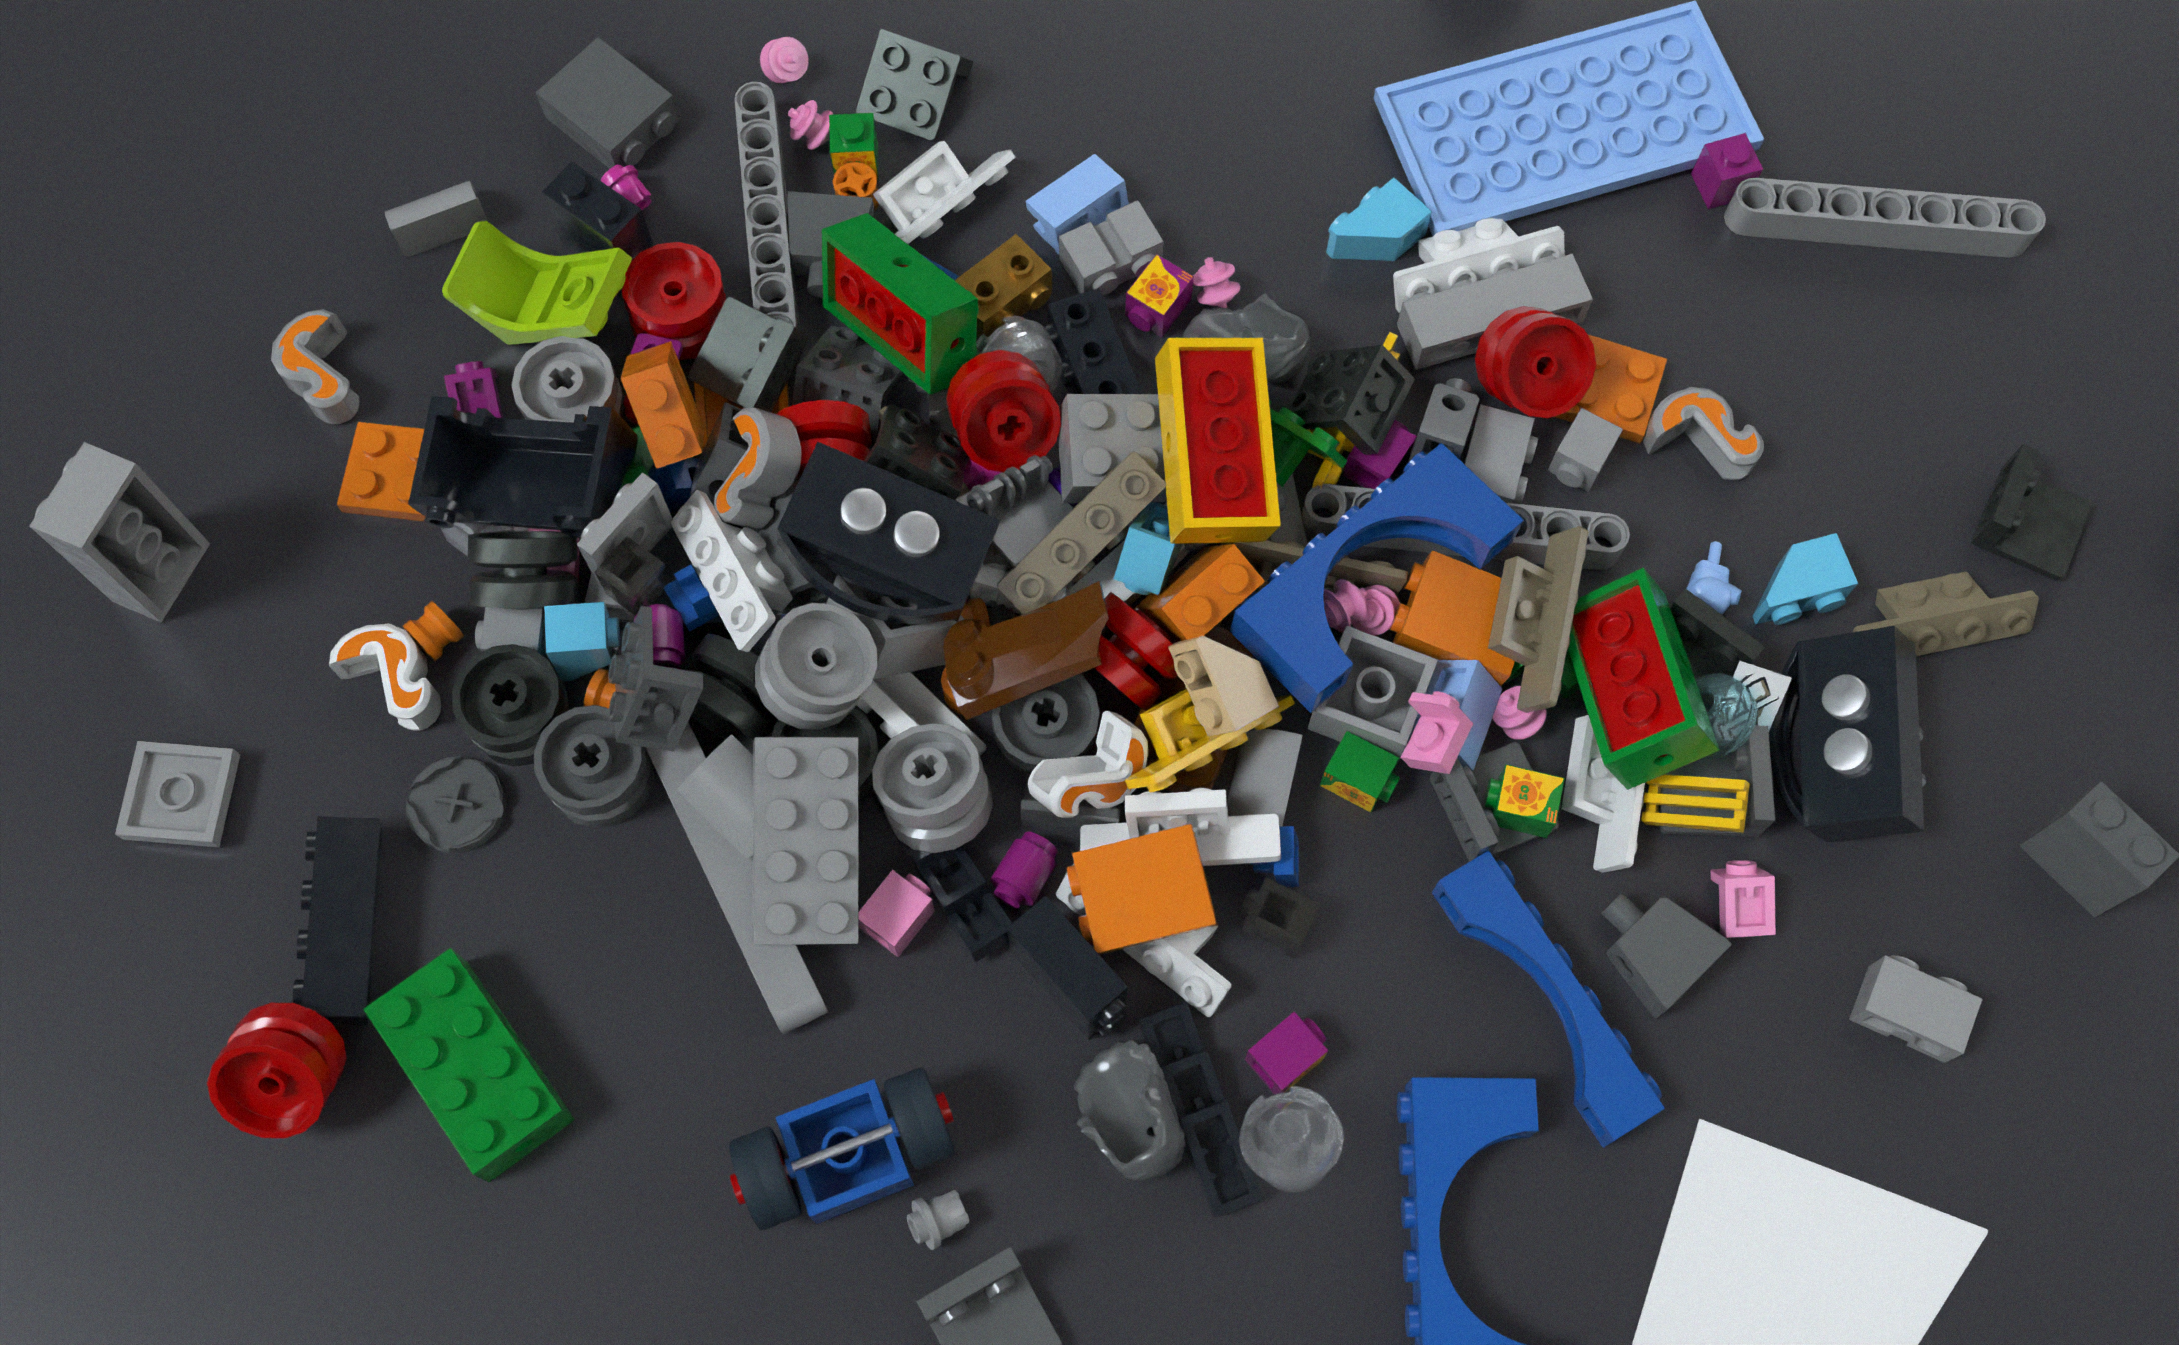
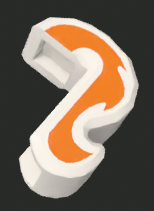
M392 624L366 625L352 630L343 636L332 649L329 666L341 679H351L380 670L388 712L397 717L399 725L413 731H420L428 728L437 720L441 711V700L439 693L426 679L428 673L427 657L406 630Z
M1105 711L1102 714L1096 739L1098 748L1096 755L1042 760L1033 769L1028 779L1029 792L1038 802L1061 818H1073L1078 815V805L1082 800H1086L1097 809L1112 808L1124 802L1125 796L1131 795L1136 789H1128L1125 779L1146 768L1149 752L1148 741L1139 728L1121 715Z

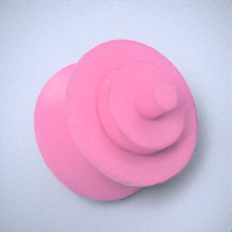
M782 37L765 44L760 54V65L764 74L773 82L787 83L796 81L807 70L808 54L805 47L797 39Z
M814 100L800 105L796 110L791 108L788 112V116L791 117L790 137L793 140H798L804 135L807 137L806 147L810 150L823 145L827 140L830 141L829 115H833V112L826 110L818 114L817 102Z
M1212 257L1204 260L1205 265L1199 268L1198 272L1193 275V284L1203 286V290L1197 295V300L1201 304L1227 308V303L1241 289L1239 283L1229 281L1228 279L1234 274L1235 267L1232 264L1221 261L1214 262Z
M1339 579L1334 583V593L1324 589V609L1330 627L1339 632H1344L1346 626H1351L1350 618L1357 622H1362L1366 619L1365 596H1367V592L1364 588L1359 589L1349 581Z
M1370 585L1364 588L1367 592V596H1365L1366 619L1362 622H1357L1350 618V621L1355 629L1376 636L1386 632L1391 627L1400 602L1396 594L1388 587Z
M1521 686L1512 687L1500 695L1492 717L1494 722L1503 728L1508 737L1516 740L1526 739L1534 735L1543 726L1547 715L1546 709L1529 713L1517 709Z

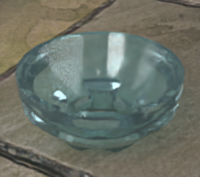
M1721 673L1702 675L1695 678L1700 695L1710 694L1714 696L1713 706L1707 712L1720 751L1701 759L1713 760L1725 757L1744 745L1756 726L1758 709L1753 694L1739 680Z

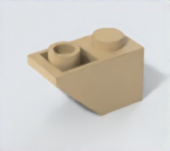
M1205 636L1180 641L1168 646L1174 659L1176 673L1187 688L1194 704L1196 718L1204 727L1207 736L1237 731L1279 707L1259 661Z

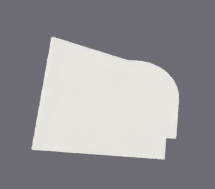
M1699 1119L1632 1345H1918L1985 1239L1988 1229Z

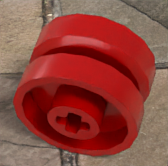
M681 242L657 244L640 252L631 261L625 274L626 281L622 287V297L626 311L629 314L632 333L635 338L638 334L644 333L680 341L683 350L679 361L695 359L726 301L721 270L710 254L695 245Z
M1521 306L1503 312L1489 323L1479 339L1475 363L1478 379L1489 395L1528 416L1550 418L1566 413L1583 399L1593 382L1596 357L1594 344L1584 328L1568 318L1555 315L1545 309Z
M1004 350L982 353L963 364L952 378L946 397L949 417L957 431L961 446L976 464L987 470L1005 472L1010 467L1020 470V466L1026 464L1029 457L1033 455L1039 457L1046 456L1056 443L1061 427L1059 406L1044 376L1030 359L1020 353Z
M817 400L795 404L776 413L789 419L797 430L802 448L801 465L797 477L802 476L817 441L862 461L866 459L871 451L869 450L872 445L869 414L859 406L844 401Z
M1110 592L1105 597L1109 617L1105 626L1114 634L1109 640L1103 635L1100 636L1098 647L1102 665L1094 668L1142 710L1147 711L1162 695L1160 686L1143 671L1145 667L1150 664L1166 679L1175 680L1178 677L1174 667V659L1168 646L1172 645L1169 641L1171 637L1138 608L1134 611L1118 596Z
M268 1003L254 1008L238 1022L229 1037L227 1045L221 1050L211 1067L207 1080L210 1101L222 1118L240 1131L261 1138L283 1139L303 1133L319 1119L330 1093L334 1090L347 1060L344 1040L335 1026L315 1010L295 1003Z

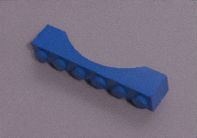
M1488 850L1440 879L1432 894L1459 934L1481 941L1508 956L1525 970L1548 996L1563 1023L1572 1051L1575 1075L1574 1106L1604 1148L1665 1109L1659 1100L1662 1098L1661 1091L1654 1079L1646 1072L1641 1073L1629 1056L1632 1054V1050L1623 1034L1616 1028L1611 1030L1600 1014L1602 1006L1595 993L1588 986L1580 985L1571 971L1573 964L1567 952L1560 944H1552L1543 931L1544 922L1539 911L1531 902H1524L1513 887L1515 879L1508 866L1502 860L1496 861Z

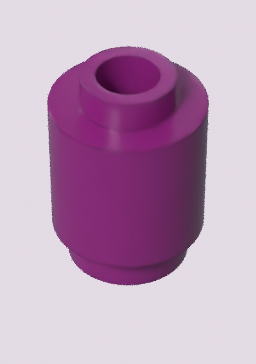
M650 605L648 607L652 608L653 665L681 670V665L685 662L682 616L678 611L667 605Z
M1025 832L1021 839H1015L990 879L996 888L994 895L1003 903L1013 908H1019L1021 904L1033 905L1057 865L1054 860L1058 854L1057 848L1050 841L1033 832Z

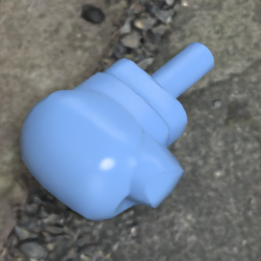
M1714 541L1710 543L1708 560H1702L1696 564L1687 590L1722 615L1730 605H1738L1742 590L1729 583L1730 570L1719 565L1722 544Z

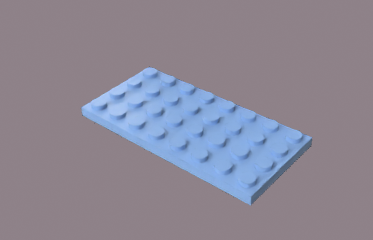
M1696 0L1376 88L1374 94V101L1416 198L1432 211L1428 224L1432 236L1443 230L1460 231L1471 228L1478 221L1486 218L1509 221L1692 169L1698 160L1704 144L1746 133L1754 151L1760 149L1765 140Z

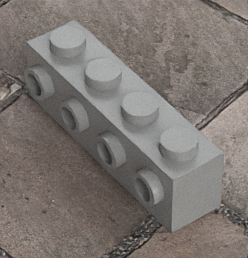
M1573 254L1559 258L1547 256L1539 259L1531 266L1517 270L1505 268L1494 273L1489 278L1475 282L1463 280L1452 285L1447 290L1433 294L1429 292L1415 294L1403 302L1397 326L1415 370L1476 353L1479 339L1489 323L1507 310L1521 306L1542 308L1555 315L1568 318L1575 323H1580L1584 321L1593 298Z

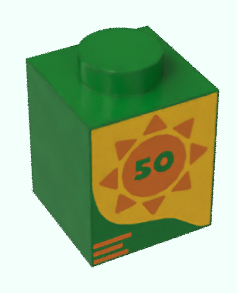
M874 113L829 115L830 156L834 174L846 163L860 162L870 166L875 172L877 180H879L878 140Z
M1346 731L1324 771L1320 786L1371 813L1378 799L1387 803L1401 778L1393 774L1399 758Z
M1506 764L1498 779L1490 778L1485 793L1484 807L1491 808V813L1495 817L1498 827L1547 838L1556 825L1565 778Z

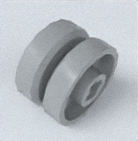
M559 336L541 341L528 350L515 367L511 386L515 402L525 419L574 422L575 414H584L587 417L589 406L612 407L623 420L625 418L624 411L626 408L623 405V389L616 377L610 359L598 345L582 337L569 338Z
M810 603L792 609L778 621L755 665V687L763 705L778 720L798 729L821 730L838 724L844 719L870 687L878 667L877 647L869 629L853 613L833 604Z
M931 723L911 727L894 736L883 747L873 766V789L884 808L886 818L897 838L914 850L931 853L954 850L974 839L988 822L993 808L992 788L983 770V763L979 752L969 736L953 726Z

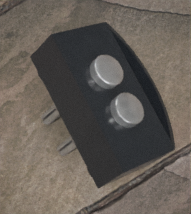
M817 441L777 528V545L783 549L790 562L800 574L818 591L834 602L856 613L874 619L905 624H925L947 620L958 622L994 540L1000 520ZM814 562L823 564L849 583L863 590L885 597L907 600L916 604L917 609L890 608L858 599L831 584L811 566Z
M1895 626L1798 641L1782 671V675L1792 679L1769 730L1770 758L1779 791L1788 808L1803 827L1825 842L1924 832L1922 787L1926 783L1924 780L1926 778L1921 773L1920 741L1923 739V730L1919 728L1915 644ZM1798 697L1800 698L1802 796L1795 782L1790 757V729Z

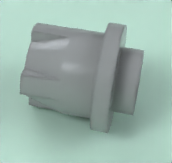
M956 1190L941 1196H935L926 1201L921 1197L912 1201L913 1212L907 1214V1222L913 1238L918 1244L925 1242L931 1250L940 1247L941 1240L952 1236L957 1231L965 1228L966 1224L969 1223L968 1214L965 1212Z

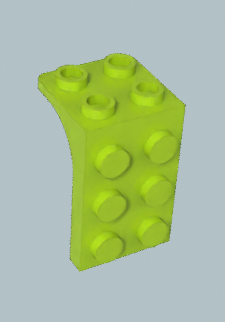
M479 221L473 225L443 285L442 293L448 301L507 345L541 342L559 336L569 338L597 336L608 320L607 312L616 293L621 290L626 281L625 274L632 261V257L621 248L564 256L547 255L518 244L488 221Z

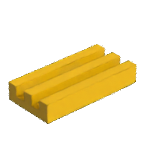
M1662 775L1646 782L1649 788L1648 793L1644 795L1646 812H1642L1641 818L1644 824L1744 832L1750 786L1746 780ZM1661 788L1736 793V799L1661 794ZM1659 805L1733 810L1734 818L1658 813Z

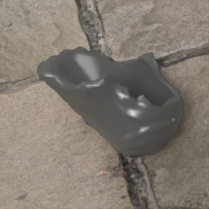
M1266 293L1258 297L1255 302L1246 305L1244 309L1235 311L1215 307L1211 310L1203 309L1199 315L1192 319L1183 335V338H1263L1267 382L1284 383L1298 374L1303 368L1307 355L1310 352V331L1306 322L1299 316L1280 308Z
M1133 1039L1127 1042L1119 1041L1112 1045V1047L1106 1048L1097 1054L1093 1061L1083 1064L1080 1076L1074 1084V1089L1078 1092L1079 1110L1082 1113L1081 1118L1077 1122L1081 1127V1132L1097 1143L1100 1151L1109 1158L1117 1170L1122 1172L1125 1178L1133 1179L1134 1181L1152 1180L1154 1177H1162L1172 1170L1182 1160L1185 1134L1179 1125L1176 1109L1171 1100L1163 1071L1158 1064L1155 1054L1151 1052L1150 1046L1147 1043L1138 1045L1137 1041Z

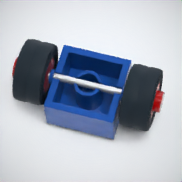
M919 1067L884 1082V1089L894 1115L892 1118L889 1117L875 1079L775 1117L789 1156L787 1159L771 1127L761 1128L729 1142L730 1156L735 1171L734 1174L730 1175L731 1184L739 1204L743 1205L746 1203L760 1231L767 1230L801 1215V1204L794 1179H797L809 1217L816 1224L914 1186L898 1138L902 1137L910 1161L915 1169H922L934 1162L953 1156L955 1148L946 1124L954 1122L944 1092L934 1094L926 1070L923 1067Z

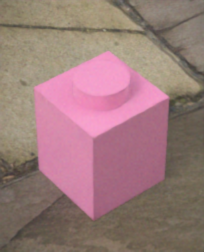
M892 870L858 912L859 929L899 957L935 912L932 899L928 897L932 891L914 875L908 874L903 878Z

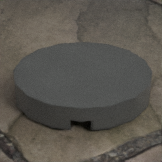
M447 757L431 763L416 776L411 786L412 792L409 795V801L407 800L406 814L411 829L429 847L444 853H465L483 846L498 832L506 816L507 795L502 781L485 763L476 759Z

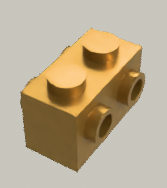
M1017 234L955 280L978 298L979 313L977 316L976 336L984 344L996 335L1000 337L1008 333L1014 327L1018 318L1030 309L1036 310L1043 306L1052 293V269Z

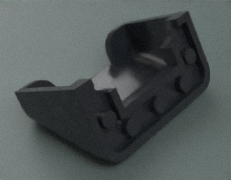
M432 396L408 504L425 516L424 521L426 523L441 528H452L454 523L560 530L565 535L581 538L586 526L591 521L600 519L612 506L635 458L639 438L612 407L589 406L587 417L584 414H575L574 422L496 418L486 408H477L476 413H463L456 409L458 401L455 398Z

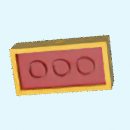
M1168 338L1155 357L1170 544L1265 542L1281 524L1263 338Z

